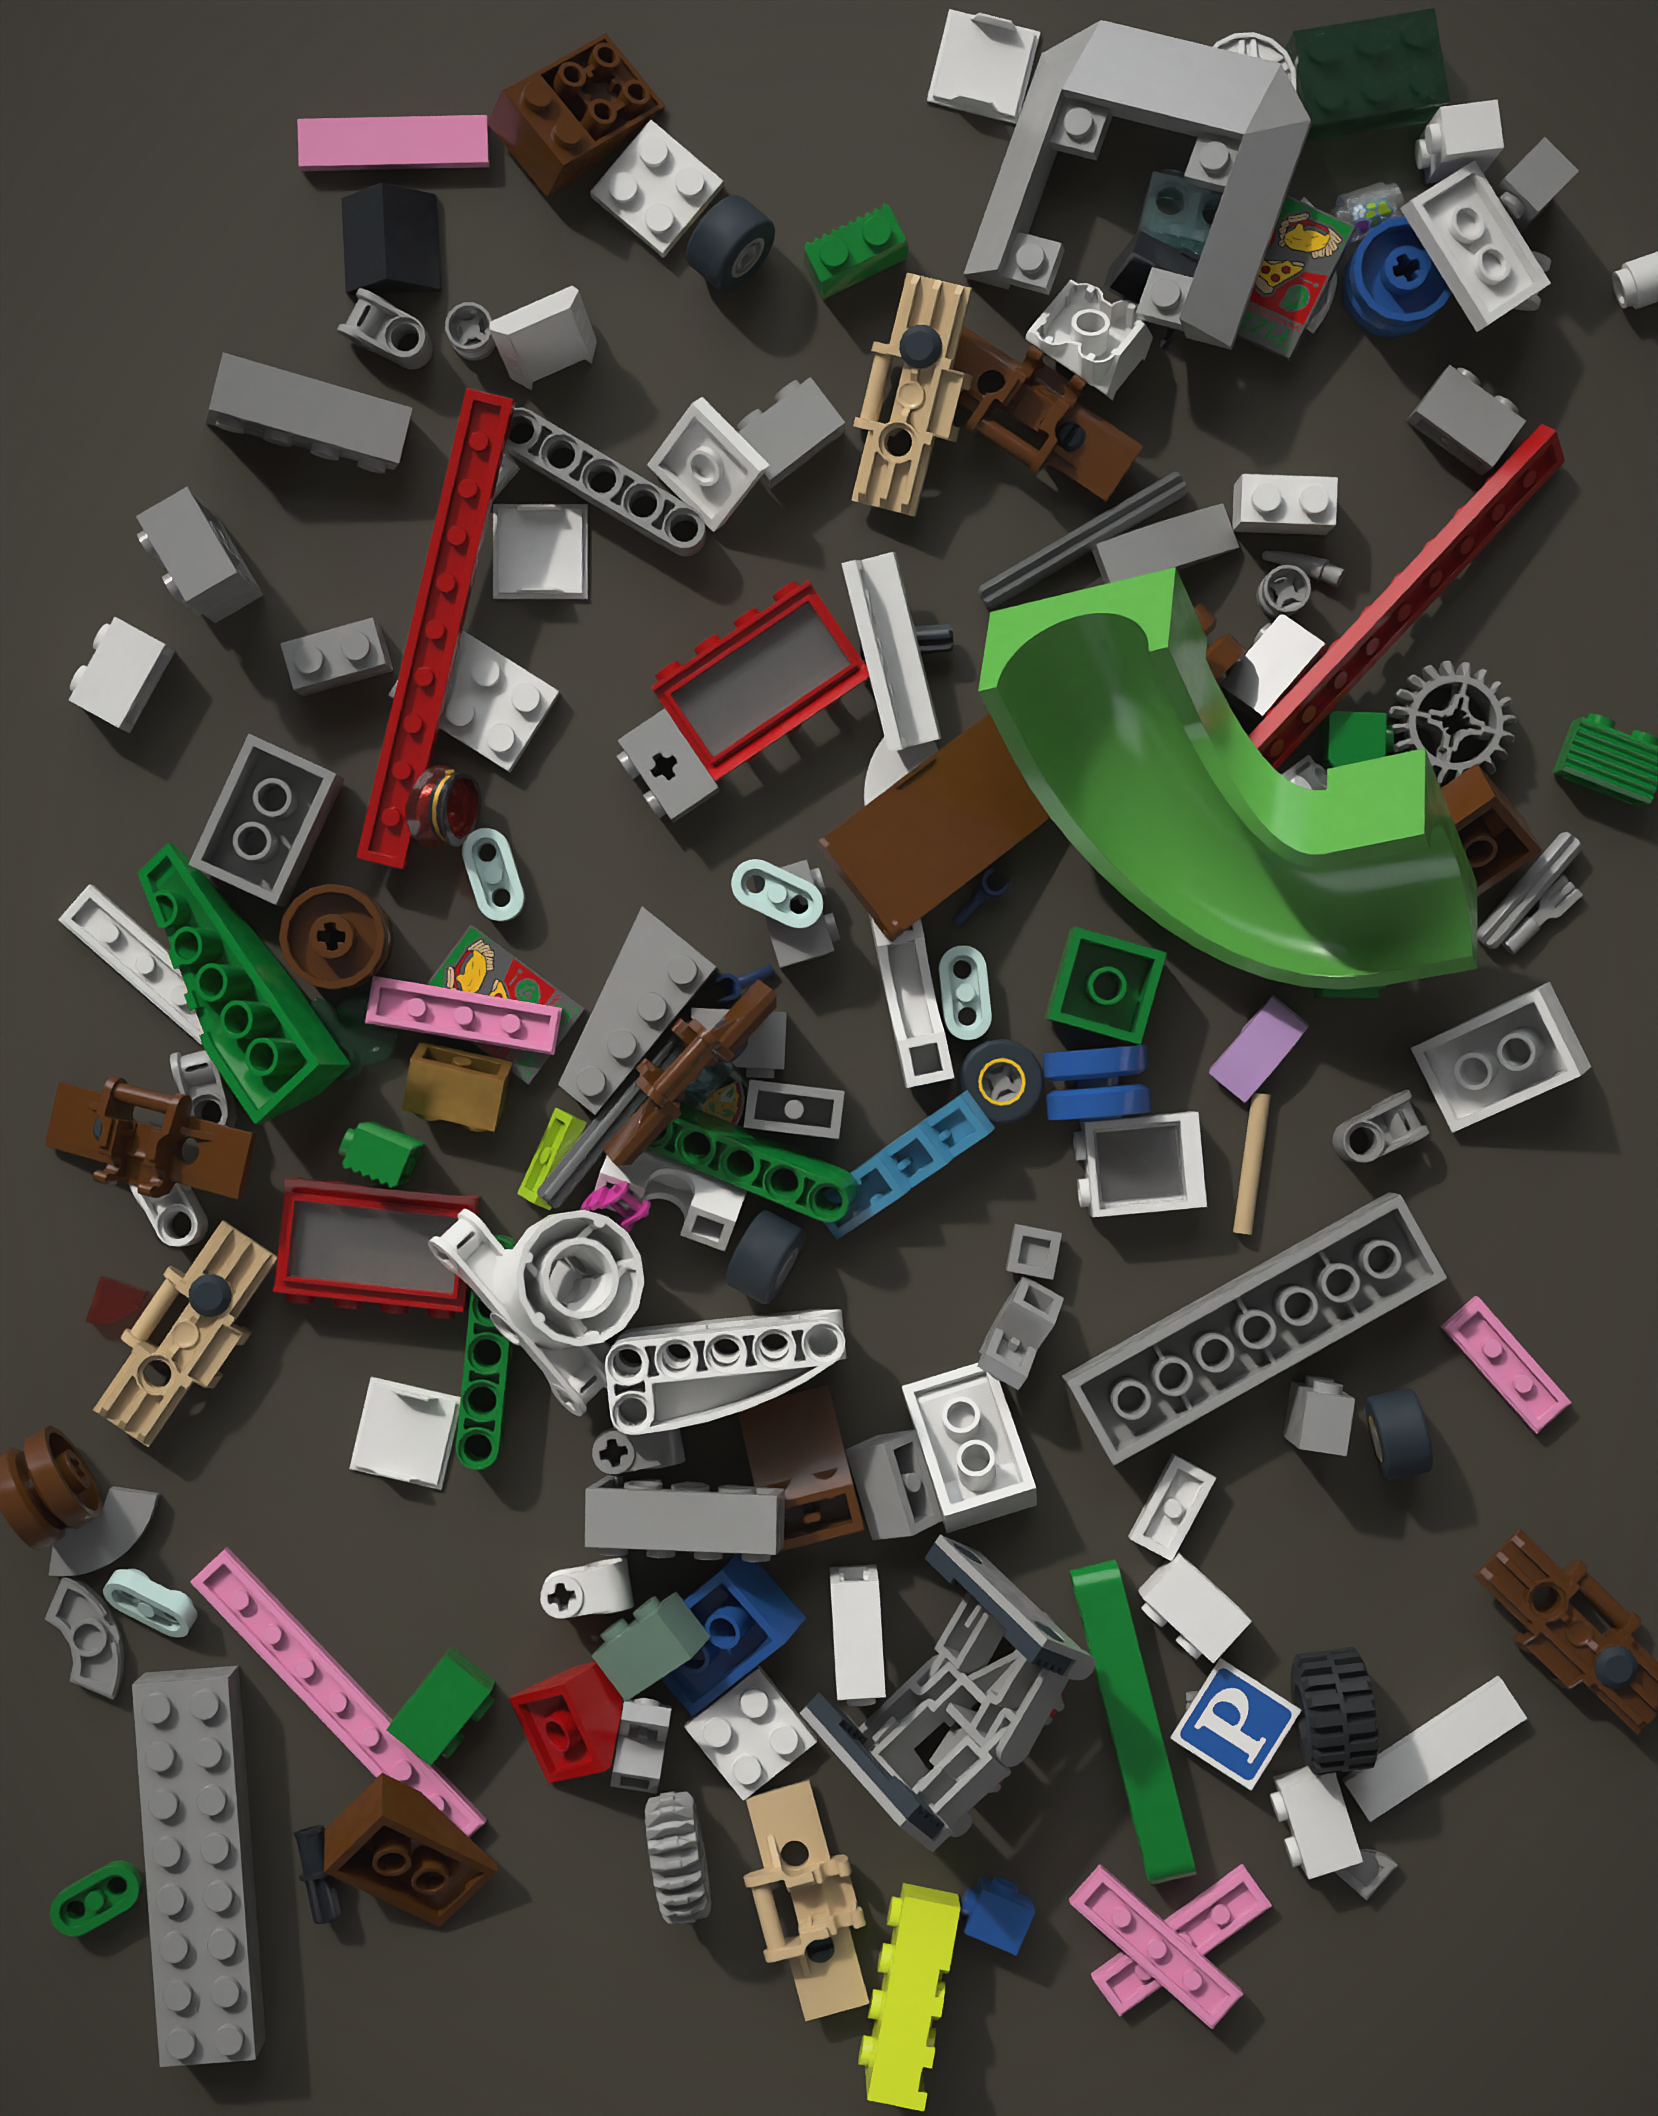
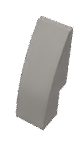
M1219 504L1167 519L1096 544L1092 552L1104 584L1173 567L1180 571L1237 550L1239 545L1224 504Z

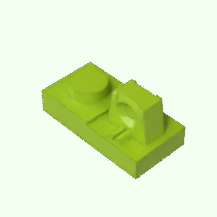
M555 1108L517 1194L535 1205L551 1210V1206L538 1196L537 1189L586 1130L587 1122Z

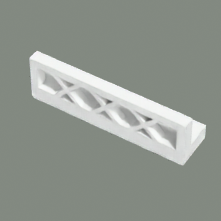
M896 552L864 560H852L841 563L888 752L941 739Z

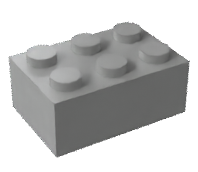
M188 487L136 516L143 528V531L137 534L141 544L151 559H157L163 568L166 567L169 572L162 576V579L171 595L177 602L181 601L187 609L191 608L197 617L203 614L212 622L217 623L264 595L217 514Z
M248 734L188 865L268 902L286 908L345 779L334 772Z

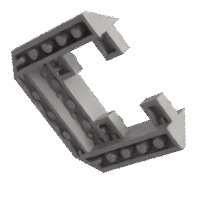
M1100 20L1041 53L963 275L967 279L1008 290L1010 285L1049 295L1065 249L1062 243L1029 235L1028 233L1057 151L1097 161L1112 116L1195 136L1198 138L1184 175L1186 184L1221 192L1223 195L1194 277L1152 267L1136 314L1140 320L1184 331L1186 338L1232 350L1312 124L1311 119L1281 63Z

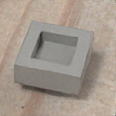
M1014 1223L1005 1270L1053 1280L1062 1233Z

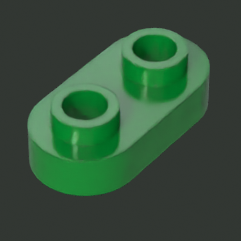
M112 1861L67 1886L51 1904L50 1919L53 1926L66 1936L77 1937L86 1934L128 1910L139 1898L143 1889V1879L140 1871L127 1861ZM115 1877L122 1878L127 1884V1889L123 1891L117 1890L112 1884V1879ZM71 1902H82L85 1906V1913H75L72 1910Z

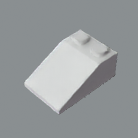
M1550 982L1411 1048L1452 1133L1573 1080L1591 1068Z
M978 1363L902 1386L914 1430L916 1429L947 1533L1037 1505L1036 1485L1000 1382L986 1371L977 1367Z

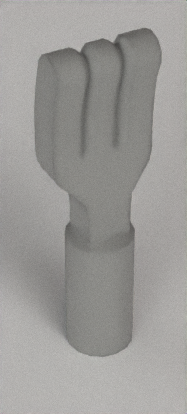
M1564 874L1560 875L1536 902L1535 912L1530 917L1526 916L1503 940L1501 944L1509 953L1515 955L1540 930L1539 926L1547 919L1560 917L1583 895L1579 889H1575V885L1572 882H1568L1569 879Z

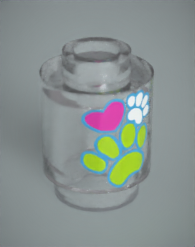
M1381 181L1338 196L1336 207L1331 209V215L1356 226V231L1350 241L1352 243L1363 239L1370 230L1385 220L1404 217L1400 208L1405 204L1402 193L1396 183L1393 182L1385 185Z

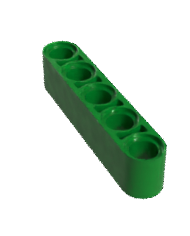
M682 1102L679 1110L682 1112L676 1120L673 1119L668 1124L667 1130L665 1132L662 1131L646 1148L823 1222L829 1223L841 1219L858 1195L857 1181L848 1171ZM693 1132L704 1134L710 1142V1149H702L697 1146L693 1139ZM742 1150L749 1153L753 1158L754 1167L742 1165L737 1159L736 1151ZM785 1168L794 1172L798 1179V1185H789L784 1182L780 1177L779 1169ZM823 1187H832L838 1190L843 1202L833 1203L824 1196Z
M504 1234L494 1235L497 1241L507 1249H513L518 1243L510 1236ZM471 1289L456 1455L465 1467L473 1470H482L491 1466L501 1453L504 1443L513 1343L495 1327L490 1319V1315L482 1307V1300L473 1289ZM490 1339L501 1348V1358L498 1362L487 1363L480 1359L477 1353V1346L481 1340ZM483 1386L490 1388L496 1395L497 1403L495 1408L491 1410L478 1408L472 1396L475 1388ZM473 1434L486 1436L492 1445L491 1454L486 1457H478L471 1453L468 1448L469 1437Z

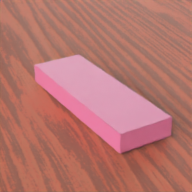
M1474 1296L1440 1326L1532 1432L1536 1434L1540 1432L1572 1403L1479 1297Z

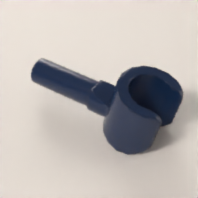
M996 868L987 870L980 877L977 892L952 919L960 927L988 899H998L1007 891L1009 880L998 891H993L987 886V877Z
M769 964L738 977L730 973H724L709 983L706 989H711L714 986L724 988L727 996L714 1004L715 1007L722 1008L739 997L741 990L754 984L758 979L761 981L773 976L774 970Z

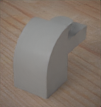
M1023 1275L992 1324L979 1352L982 1355L977 1367L989 1373L994 1379L1005 1382L1019 1390L1028 1377L1038 1348L1056 1323L1064 1298Z
M647 1698L624 1700L610 1783L611 1787L657 1794L672 1710L671 1706L663 1705L656 1700Z

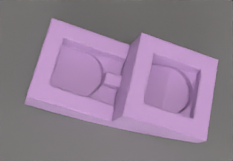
M1272 995L1242 1028L1241 1034L1210 1067L1209 1074L1245 1103L1287 1055L1309 1027V1024Z

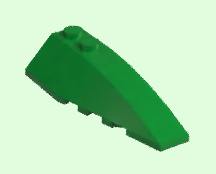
M168 842L137 874L158 928H164L171 946V950L167 952L173 968L180 969L188 990L184 997L190 1012H196L204 1033L199 1036L203 1047L253 1123L261 1125L318 1096L351 1064L299 988L252 928L199 869L188 865L190 859L174 843Z

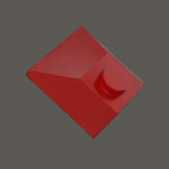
M595 1661L574 1666L509 1697L548 1783L605 1772L611 1767L623 1700L620 1693Z

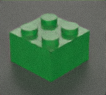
M1070 928L1044 1020L1131 1045H1141L1167 953L1082 928Z

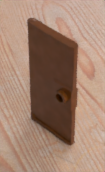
M988 713L821 838L816 845L874 919V923L888 940L893 942L908 927L1050 819V816L1028 786L990 713Z

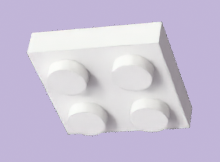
M650 120L594 186L590 194L597 203L664 258L724 187V182L662 128Z
M703 397L690 405L647 464L683 502L695 508L702 515L705 524L713 532L725 524L770 466Z
M759 1664L689 1719L684 1726L743 1801L817 1742V1737Z

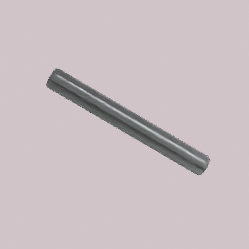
M1172 472L982 584L978 590L981 600L988 609L996 608L1091 552L1096 544L1118 536L1181 499L1188 492L1186 482L1178 472Z
M684 1014L678 1015L645 1056L651 1063L666 1071L686 1049L678 1035L670 1028L679 1018L686 1024L690 1023L693 1019ZM636 1068L537 1189L538 1196L546 1204L554 1208H558L563 1204L604 1153L603 1146L649 1097L636 1084L640 1076Z

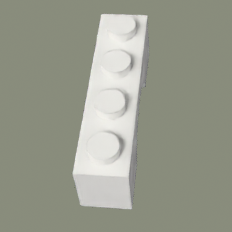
M869 914L905 1087L909 1088L954 1078L945 1031L932 984L921 918L908 927L900 937L891 942L881 932Z

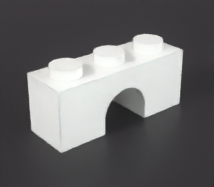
M645 1149L632 1165L620 1166L619 1168L606 1156L594 1190L596 1191L604 1185L611 1189L615 1184L618 1185L623 1181H627L630 1185L628 1192L639 1202L656 1198L671 1201L684 1214L685 1222L680 1234L681 1236L724 1252L747 1192L743 1188L649 1149ZM621 1199L617 1201L624 1209H630ZM611 1206L606 1207L607 1209L617 1212Z

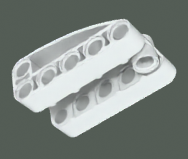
M818 1308L638 1327L625 1330L616 1339L605 1361L610 1417L614 1428L627 1435L673 1430L712 1421L746 1410L808 1381L834 1362L847 1358L842 1310ZM772 1333L784 1336L787 1343L781 1348L774 1349L766 1346L763 1338ZM721 1339H731L739 1346V1349L734 1353H723L719 1351L715 1343ZM681 1344L689 1350L690 1356L683 1359L676 1358L669 1352L668 1346ZM632 1349L640 1355L642 1362L630 1363L626 1361L622 1356L621 1350Z

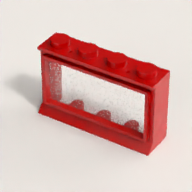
M809 580L801 586L796 581L787 584L772 596L775 603L761 613L756 607L747 611L733 622L736 629L722 639H720L718 634L707 638L694 649L697 654L696 657L682 666L678 660L674 661L655 675L658 682L651 686L654 695L671 716L717 785L724 781V776L745 762L748 764L763 754L764 749L783 736L788 737L798 731L802 724L823 709L826 711L841 701V697L860 684L865 686L871 682L866 664Z
M300 1176L284 1178L285 1193L273 1292L286 1293L285 1301L313 1304L315 1296L333 1298L332 1306L349 1309H361L362 1301L380 1303V1311L396 1314H408L409 1306L428 1308L427 1316L443 1319H455L456 1311L464 1312L468 1309L471 1287L455 1273L448 1270L434 1256L428 1246V1242L434 1236L441 1237L458 1221L457 1215L463 1209L473 1212L478 1217L480 1196L447 1195L428 1190L420 1192L400 1190L381 1185L363 1186L334 1180L316 1181L302 1179Z

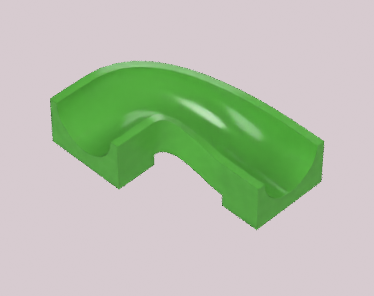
M1176 567L990 612L978 692L1013 760L1036 798L1072 845L1111 885L1158 924L1193 947L1231 966L1266 979L1302 987L1341 990L1376 987L1478 969L1477 882L1425 748L1327 769V790H1310L1287 780L1270 765L1249 739L1219 688L1206 661L1207 637Z

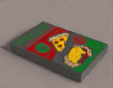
M1286 195L1237 337L1291 361L1356 231V226Z
M472 924L426 984L563 1008L556 1049L586 1010V1008ZM470 1041L491 1057L513 1062L511 1072L528 1085L532 1083L552 1056L551 1054Z

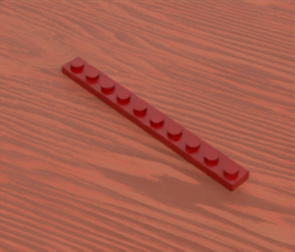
M466 388L357 853V858L400 869L407 868L516 402L511 398Z
M1541 424L1528 439L1523 440L1515 453L1497 472L1492 473L1488 477L1484 486L1466 505L1461 506L1456 511L1453 519L1435 538H1432L1425 544L1421 553L1405 570L1393 578L1390 586L1372 605L1367 606L1362 611L1358 620L1342 637L1330 645L1327 653L1309 672L1299 678L1295 687L1280 703L1267 712L1263 721L1248 737L1275 770L1565 462L1556 430Z

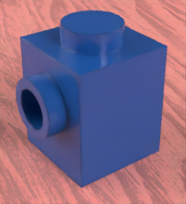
M980 1876L975 1889L968 1887L960 1902V1915L962 1916L964 1933L1017 1956L1035 1914L1032 1898L1019 1893L1020 1888L1009 1880L995 1876L990 1881Z

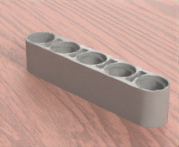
M525 408L514 409L505 447L512 457L677 555L692 556L704 547L707 539L705 522L702 515L695 508L534 412ZM519 424H527L534 428L532 438L524 444L513 443L509 438L511 430ZM560 448L572 450L575 453V458L570 466L559 469L550 464V458L556 450ZM602 472L610 473L616 478L615 486L606 493L595 492L590 485L595 475ZM647 496L656 501V510L648 517L641 518L631 512L633 502L640 497ZM681 521L693 522L698 528L697 535L688 542L677 541L671 534L673 527Z

